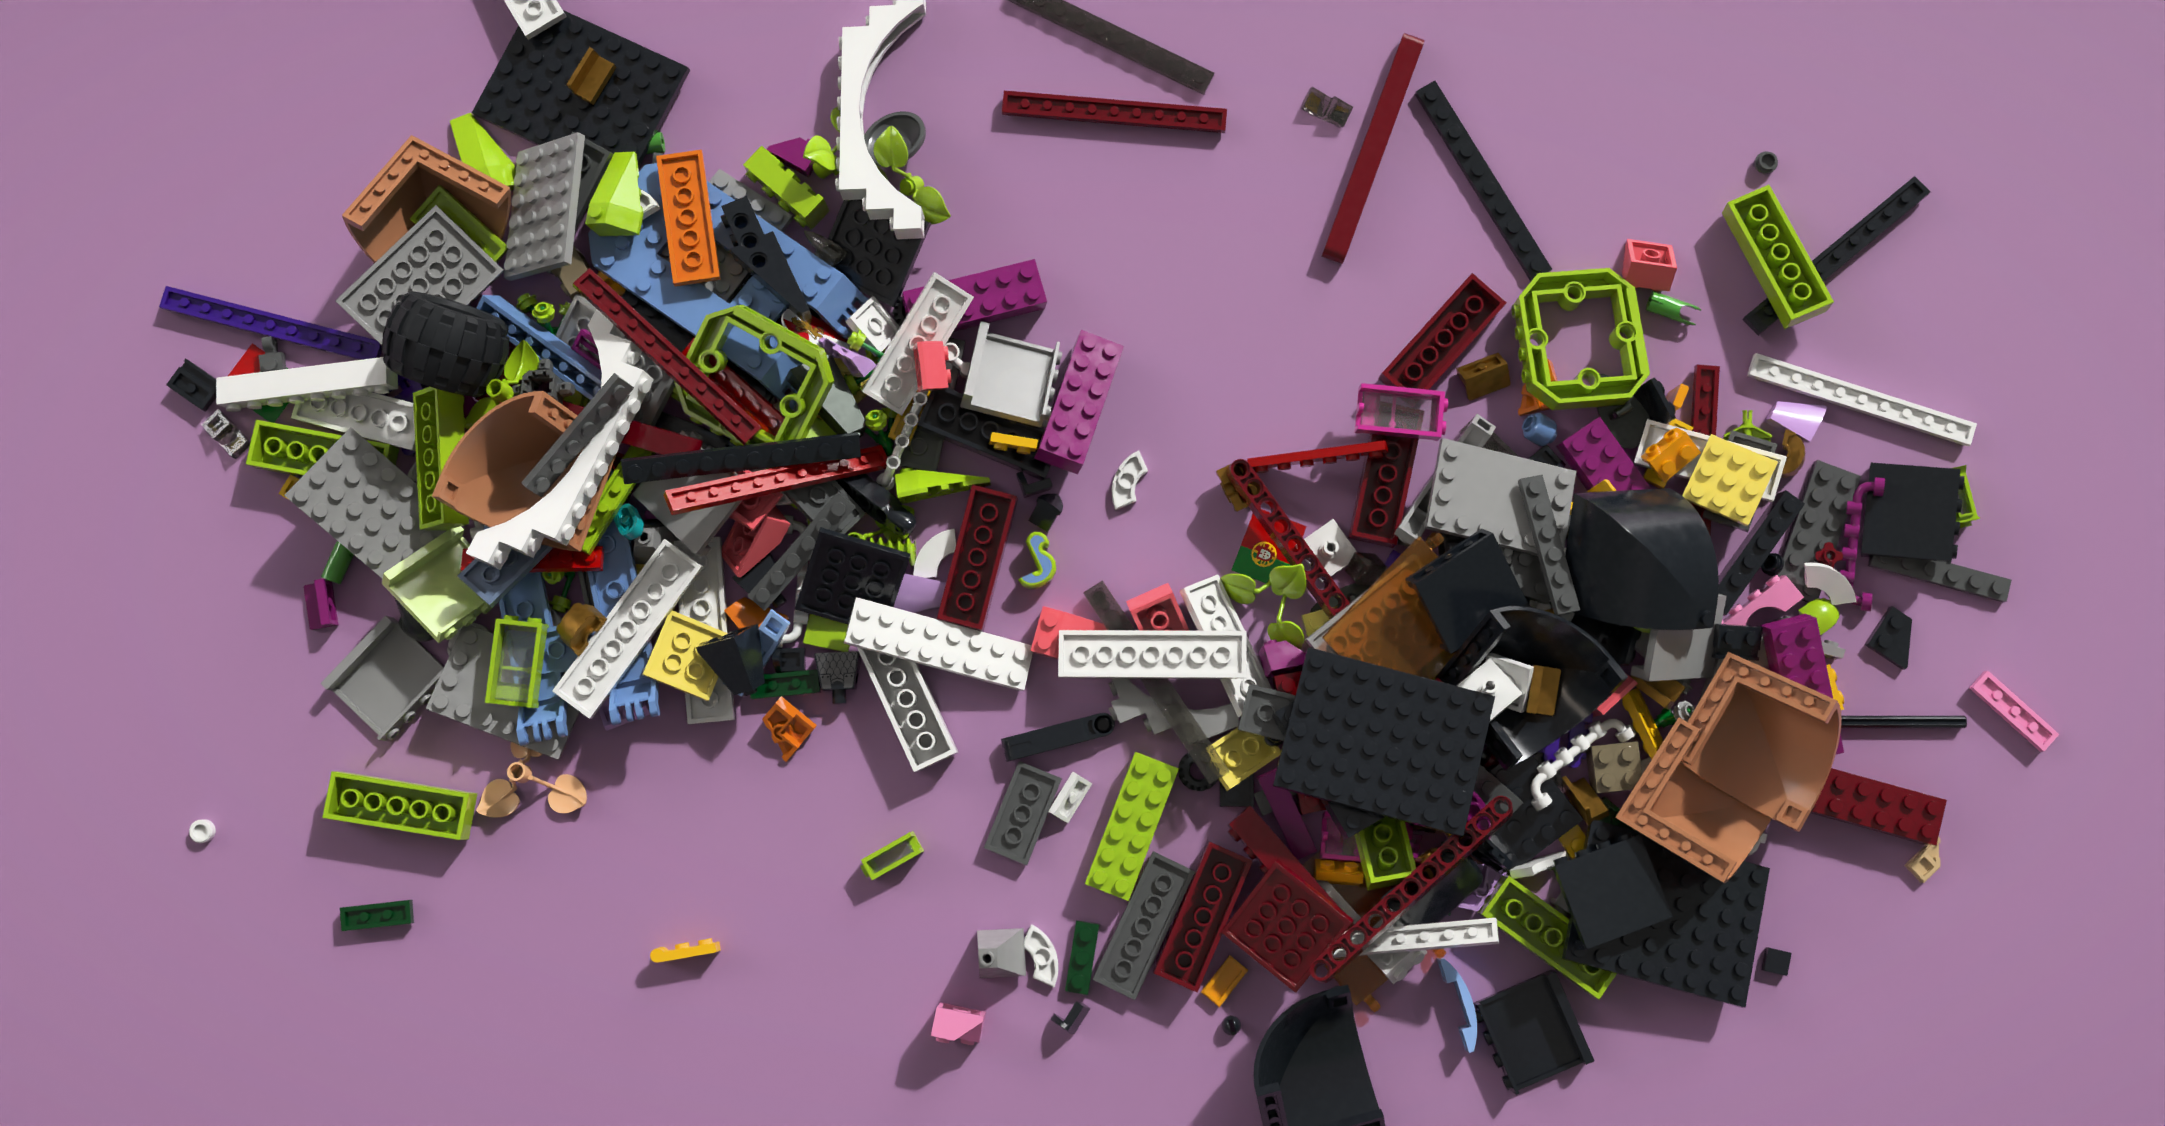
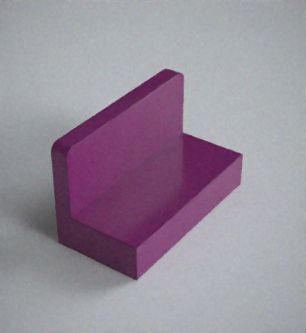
M323 578L314 580L313 584L304 585L309 628L317 630L338 626L332 581Z

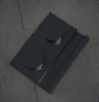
M186 358L184 364L176 370L166 386L205 412L216 399V378Z
M1715 624L1713 638L1714 654H1712V657L1724 659L1727 653L1730 652L1746 660L1759 661L1758 650H1760L1763 627Z
M1253 774L1228 791H1226L1219 780V806L1254 807Z

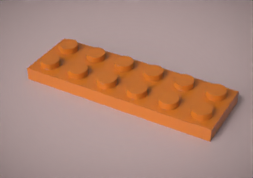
M702 149L656 156L674 286L721 280Z

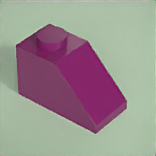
M799 137L768 146L767 150L783 164L808 178L811 175L815 162L803 158L805 147L810 139L805 141Z
M1277 640L1265 642L1258 652L1266 678L1302 671L1306 655L1305 652L1289 642H1277Z

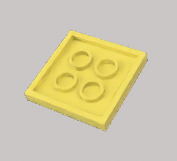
M1711 434L1682 496L1690 503L1748 527L1778 462Z
M672 610L664 621L642 675L708 702L718 676L700 656L696 647L710 639L719 638L728 633Z

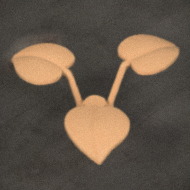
M511 742V752L514 757L520 760L510 764L508 767L507 775L510 778L509 781L496 779L485 787L476 811L479 814L493 818L512 814L520 803L519 796L514 793L517 790L516 782L526 783L532 780L553 789L548 795V803L554 811L564 814L584 807L587 802V793L582 782L572 775H560L556 779L555 785L532 776L531 768L525 765V763L530 761L531 756L539 757L542 754Z

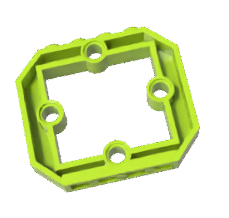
M1610 268L1538 273L1511 307L1512 318L1516 320L1515 338L1519 340L1520 345L1518 358L1523 364L1522 382L1526 383V389L1529 393L1551 410L1624 405L1650 374L1635 287ZM1568 293L1573 294L1576 299L1570 298ZM1610 297L1615 328L1609 335V342L1613 348L1620 350L1624 376L1601 378L1595 369L1584 368L1573 380L1551 382L1545 348L1548 343V335L1542 330L1538 303L1557 301L1562 309L1572 311L1584 299ZM1620 332L1624 333L1627 336V339L1623 338L1620 335ZM1530 339L1535 340L1538 343V346L1533 345L1530 342ZM1582 379H1586L1590 386L1585 385Z
M736 305L707 314L686 355V358L707 377L710 373L721 371L727 366V356L722 351V348L733 325L758 338L759 346L763 352L767 354L784 352L810 367L798 393L787 395L780 401V411L785 416V419L776 437L761 429L746 445L806 438L834 383L825 349L745 305ZM771 336L776 337L778 340L776 348L770 345ZM711 355L715 356L717 360L715 367L709 362ZM674 381L683 411L690 416L691 421L700 425L704 423L711 427V432L719 436L725 435L731 438L730 442L736 446L743 445ZM791 400H795L798 404L796 412L790 408Z

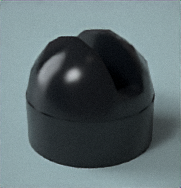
M1229 1015L1223 1019L1222 1028L1226 1034L1235 1035L1240 1031L1241 1023L1236 1016ZM1228 1020H1233L1235 1031L1231 1032Z

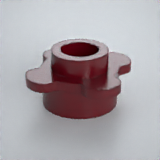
M1827 542L1824 544V548L1815 553L1814 557L1820 564L1834 568V564L1843 559V554L1834 548L1833 543Z

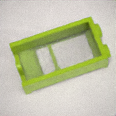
M504 615V619L496 618L485 703L538 708L546 636L549 625L543 624L542 619L528 617L527 622L518 621L519 616Z

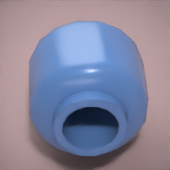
M1542 413L1531 414L1523 422L1522 430L1524 437L1538 446L1552 443L1557 437L1556 422Z

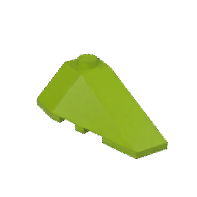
M471 112L450 120L461 161L510 187V191L514 190L516 166Z
M635 152L614 153L589 203L585 224L598 236L640 234L644 213L643 207L640 205L641 189L638 188L639 170L637 154Z
M913 468L901 469L899 474H895L897 496L902 504L971 490L972 485L980 487L991 486L989 477L913 470Z

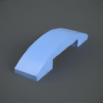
M772 609L758 628L763 668L775 652L790 625L789 621Z
M1436 958L1443 981L1446 983L1454 982L1467 1023L1458 1027L1464 1048L1469 1053L1474 1052L1477 1038V1018L1470 992L1456 969L1444 958Z

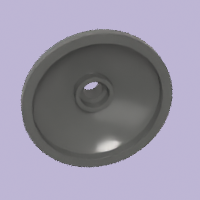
M906 111L894 112L878 119L869 127L864 135L868 153L876 166L881 165L875 159L873 152L874 144L889 126H894L901 134L907 146L908 160L919 151L926 137V127L918 115Z

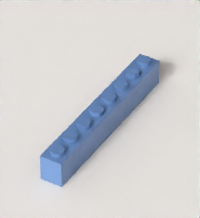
M482 295L476 309L503 320L509 328L507 336L510 338L509 341L517 346L522 340L527 341L538 355L539 361L541 359H550L552 361L553 372L559 378L575 385V389L590 400L601 389L602 372L599 368L501 296Z

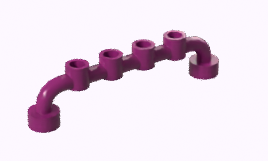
M1875 477L1874 482H1865L1859 485L1854 492L1853 500L1847 501L1846 515H1851L1850 524H1845L1844 538H1848V547H1842V560L1846 561L1845 570L1840 569V573L1847 578L1852 588L1855 578L1863 495L1868 491H1873V496L1883 497L1885 478ZM1862 592V597L1856 596V602L1852 604L1861 606V611L1871 612L1872 593Z

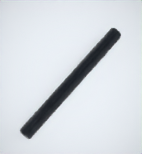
M1841 716V728L1967 727L1966 716Z

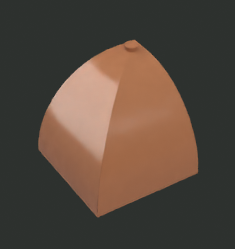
M411 135L342 214V218L353 239L375 263L415 225L410 218L438 185H442L501 240L503 239L508 222L511 191L510 187Z
M544 391L524 393L502 402L483 415L460 439L444 465L432 497L458 513L490 528L511 520L530 509L550 493L570 471L580 453L542 497L530 491L521 483L575 420L577 415ZM616 454L610 462L606 474L599 483L595 495L589 502L586 512L578 523L575 533L567 546L544 537L541 545L581 552Z
M1728 652L1688 720V723L1700 729V733L1684 756L1681 764L1727 795L1761 814L1800 832L1818 800L1836 755L1842 721L1840 705L1837 700Z
M1678 717L1615 818L1722 883H1726L1742 865L1772 819L1722 792L1681 764L1684 756L1700 733V729Z

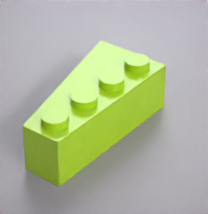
M762 145L743 164L747 171L745 175L753 183L758 181L763 186L761 188L768 197L772 198L774 196L778 199L779 202L777 204L786 212L791 211L795 215L794 220L801 227L807 226L812 230L829 213L830 210L825 199L820 194L816 195L807 183L800 184L801 180L788 168L785 170L782 162Z

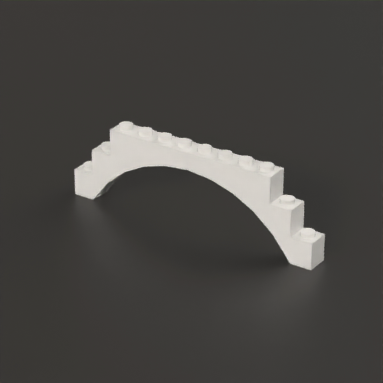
M893 0V5L870 6L869 15H866V26L842 27V36H839V49L842 50V56L838 57L839 70L842 71L841 76H838V88L841 90V96L837 97L838 110H841V116H837V128L840 130V137L836 138L837 150L840 151V157H836V168L839 171V178H836L835 181L836 191L840 192L843 200L862 199L863 211H867L870 220L890 219V230L894 231L897 239L924 238V214L921 206L897 191L878 170L868 153L865 143L863 111L865 95L873 72L885 52L901 34L926 16V0Z
M597 309L588 327L599 353L602 372L601 388L613 373H616L630 383L634 389L586 444L570 471L550 493L530 509L511 520L476 533L466 554L496 569L501 570L503 564L508 559L511 549L534 558L536 552L541 547L544 537L567 546L575 533L578 523L584 516L589 502L595 495L599 483L606 474L610 462L617 453L621 441L628 432L632 420L639 411L643 399L651 388L654 379L644 370L634 367L639 361L642 350L632 341L624 339L625 335Z

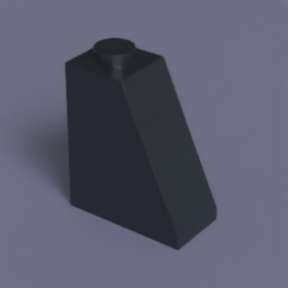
M758 624L736 629L729 634L719 638L715 637L696 647L700 656L733 695L743 693L744 696L754 694L758 691L757 688L765 683Z

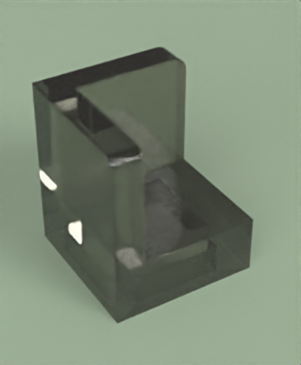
M1355 552L1345 571L1356 584L1373 585L1382 578L1387 566L1374 553Z

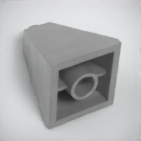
M642 520L644 523L643 533L640 537L633 539L632 550L635 564H646L664 539L673 545L674 541L680 540L661 521Z
M1023 928L977 931L980 978L1026 976Z

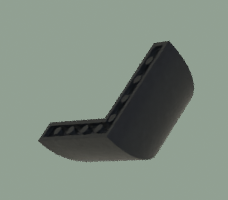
M1670 488L1574 493L1565 557L1580 607L1578 612H1574L1575 614L1603 622L1646 629L1694 630L1714 627L1719 593L1717 559L1705 523L1690 502Z
M1507 606L1490 610L1435 677V679L1439 678L1444 683L1457 686L1486 662V656L1489 653H1494L1530 666L1538 665L1561 670L1553 716L1525 711L1520 713L1506 708L1489 722L1485 745L1505 771L1537 754L1578 725L1606 701L1628 678L1605 648L1584 630L1553 613L1523 606Z
M1348 984L1335 986L1300 1000L1283 1012L1265 1033L1257 1050L1253 1073L1254 1087L1263 1126H1385L1382 1109H1379L1361 1048Z

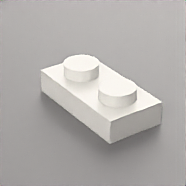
M1072 772L1049 812L1069 823L1092 783Z

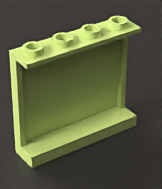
M461 526L447 530L383 573L382 585L438 643L445 638L446 640L451 639L462 626L467 627L476 620V616L481 613L486 614L492 609L458 578V575L462 572L463 549L470 546L463 537L464 529Z

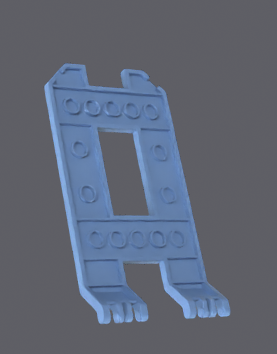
M657 163L644 165L639 171L638 188L648 193L660 207L658 211L642 220L640 234L598 236L592 229L588 233L591 260L596 269L694 337H696L707 314L736 305H745L774 322L787 309V306L753 276L730 304L700 283L674 286L671 264L659 256L668 246ZM707 181L715 243L732 254L731 248L734 246L729 235L733 233L730 227L725 228L720 216L724 214L721 206L735 200ZM756 215L764 234L774 232L808 307L813 309L836 333L848 339L851 331L843 327L840 321L843 318L847 320L851 316L847 313L848 311L853 314L858 310L853 306L856 301L863 305L869 298L864 296L843 273ZM742 223L737 228H744L747 224ZM749 243L746 247L753 248L756 243ZM759 262L755 265V267H763L765 263ZM733 325L722 348V351L727 356V360L758 380L779 401L786 396L784 393L788 388L792 392L798 393L787 381L786 376L790 369L803 363L784 352L776 354L763 352L759 346L758 338ZM771 336L770 345L776 348L778 340L776 337ZM795 400L790 401V408L793 410L797 405Z
M611 469L607 481L613 474L614 470ZM614 519L596 545L603 546L604 548L603 571H587L594 607L605 617L609 615L638 575L631 540L626 539L620 534ZM529 572L499 601L502 619H504V615L519 616L518 621L527 622L528 617L542 619L543 624L549 625L538 698L539 706L538 708L519 706L516 732L520 746L529 744L530 739L527 729L530 726H533V737L536 742L543 741L541 724L545 740H551L553 734L550 723L556 721L557 735L559 737L568 736L566 724L568 703L552 690L563 677V673L567 672L578 657L560 639L556 631L557 626L553 627L542 572ZM505 626L504 631L508 630L506 642L511 667H532L536 633L509 630L508 626ZM595 632L589 634L587 642H589ZM651 639L610 693L609 714L613 726L619 725L622 722L619 713V707L625 706L627 721H635L633 704L637 719H644L645 714L642 708V702L648 701L650 716H660L658 704L659 682L642 675L653 650ZM512 670L516 684L530 685L531 674L525 671Z

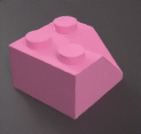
M940 1002L936 1008L931 1036L936 1037L935 1040L942 1043H949L950 1040L955 1041L958 1038L961 1039V1043L967 1045H974L975 1042L979 1043L986 1012Z

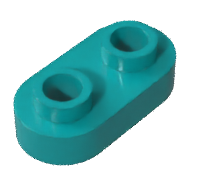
M630 504L621 506L614 517V522L620 534L628 540L640 537L643 533L644 523L638 510Z

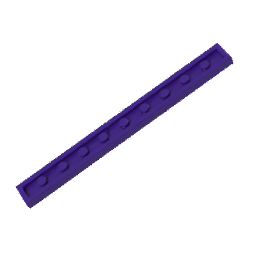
M169 286L165 287L159 305L164 310L271 336L272 338L357 360L380 358L382 352L381 344L374 339Z

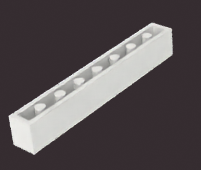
M384 357L218 377L216 378V404L225 407L227 411L238 412L241 411V408L245 407L249 409H261L262 405L279 407L287 402L291 404H302L304 400L320 402L325 401V398L328 397L344 399L346 395L367 396L369 392L386 394L389 393V390L398 389V374L388 369L383 362Z

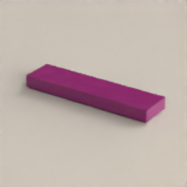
M1277 768L1257 778L1293 855L1299 860L1317 850L1290 791L1273 786Z

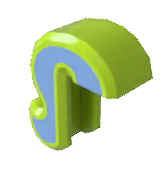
M1033 532L1027 537L1026 544L1038 570L1018 579V581L1025 588L1039 589L1053 580L1056 574V562L1051 554L1043 550L1049 547L1047 537L1041 532Z

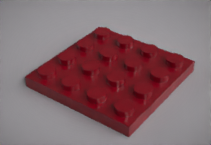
M1277 859L1221 933L1297 993L1311 975L1310 966L1313 961L1338 940L1354 920Z

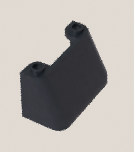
M1445 852L1441 858L1445 863H1450L1454 860L1455 855L1452 852ZM1469 855L1398 920L1404 926L1439 923L1480 887L1483 882V874L1480 868ZM1392 888V889L1389 890L1385 895H1383V896L1381 897V899H1383V898H1384L1388 893H1390L1394 888ZM1392 900L1388 904V909L1391 912H1396L1400 909L1401 904L1397 900Z

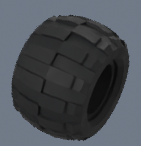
M409 292L402 295L401 302L395 304L388 316L382 339L383 362L394 373L420 384L465 396H483L487 394L486 387L490 381L499 379L503 373L509 354L510 338L507 336L509 328L500 318L474 307L431 294Z

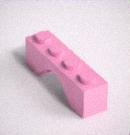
M1775 575L1766 582L1767 587L1762 591L1757 589L1747 596L1749 601L1742 606L1737 604L1728 612L1730 615L1722 620V624L1746 625L1751 614L1763 607H1772L1781 612H1786L1803 599L1804 596L1786 575H1781L1780 577Z

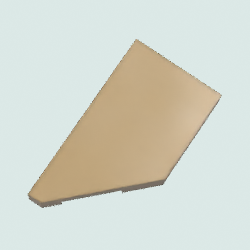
M1939 837L1936 846L1925 845L1904 865L1920 883L1926 882L1940 868Z

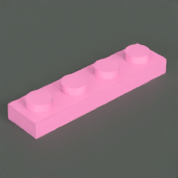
M1984 671L1969 687L2040 752L2045 751L2058 737L2059 734L1989 671Z

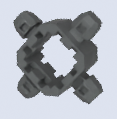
M541 359L537 370H529L522 376V384L512 386L513 397L533 392L534 389H538V385H542V381L550 383L549 389L551 393L547 394L562 405L564 397L575 394V385L570 382H563L553 372V363L550 359Z

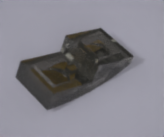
M1311 87L1300 108L1324 121L1344 127L1353 106L1336 96L1331 98L1316 88Z
M219 409L202 424L209 435L218 441L234 459H237L250 446L251 441Z

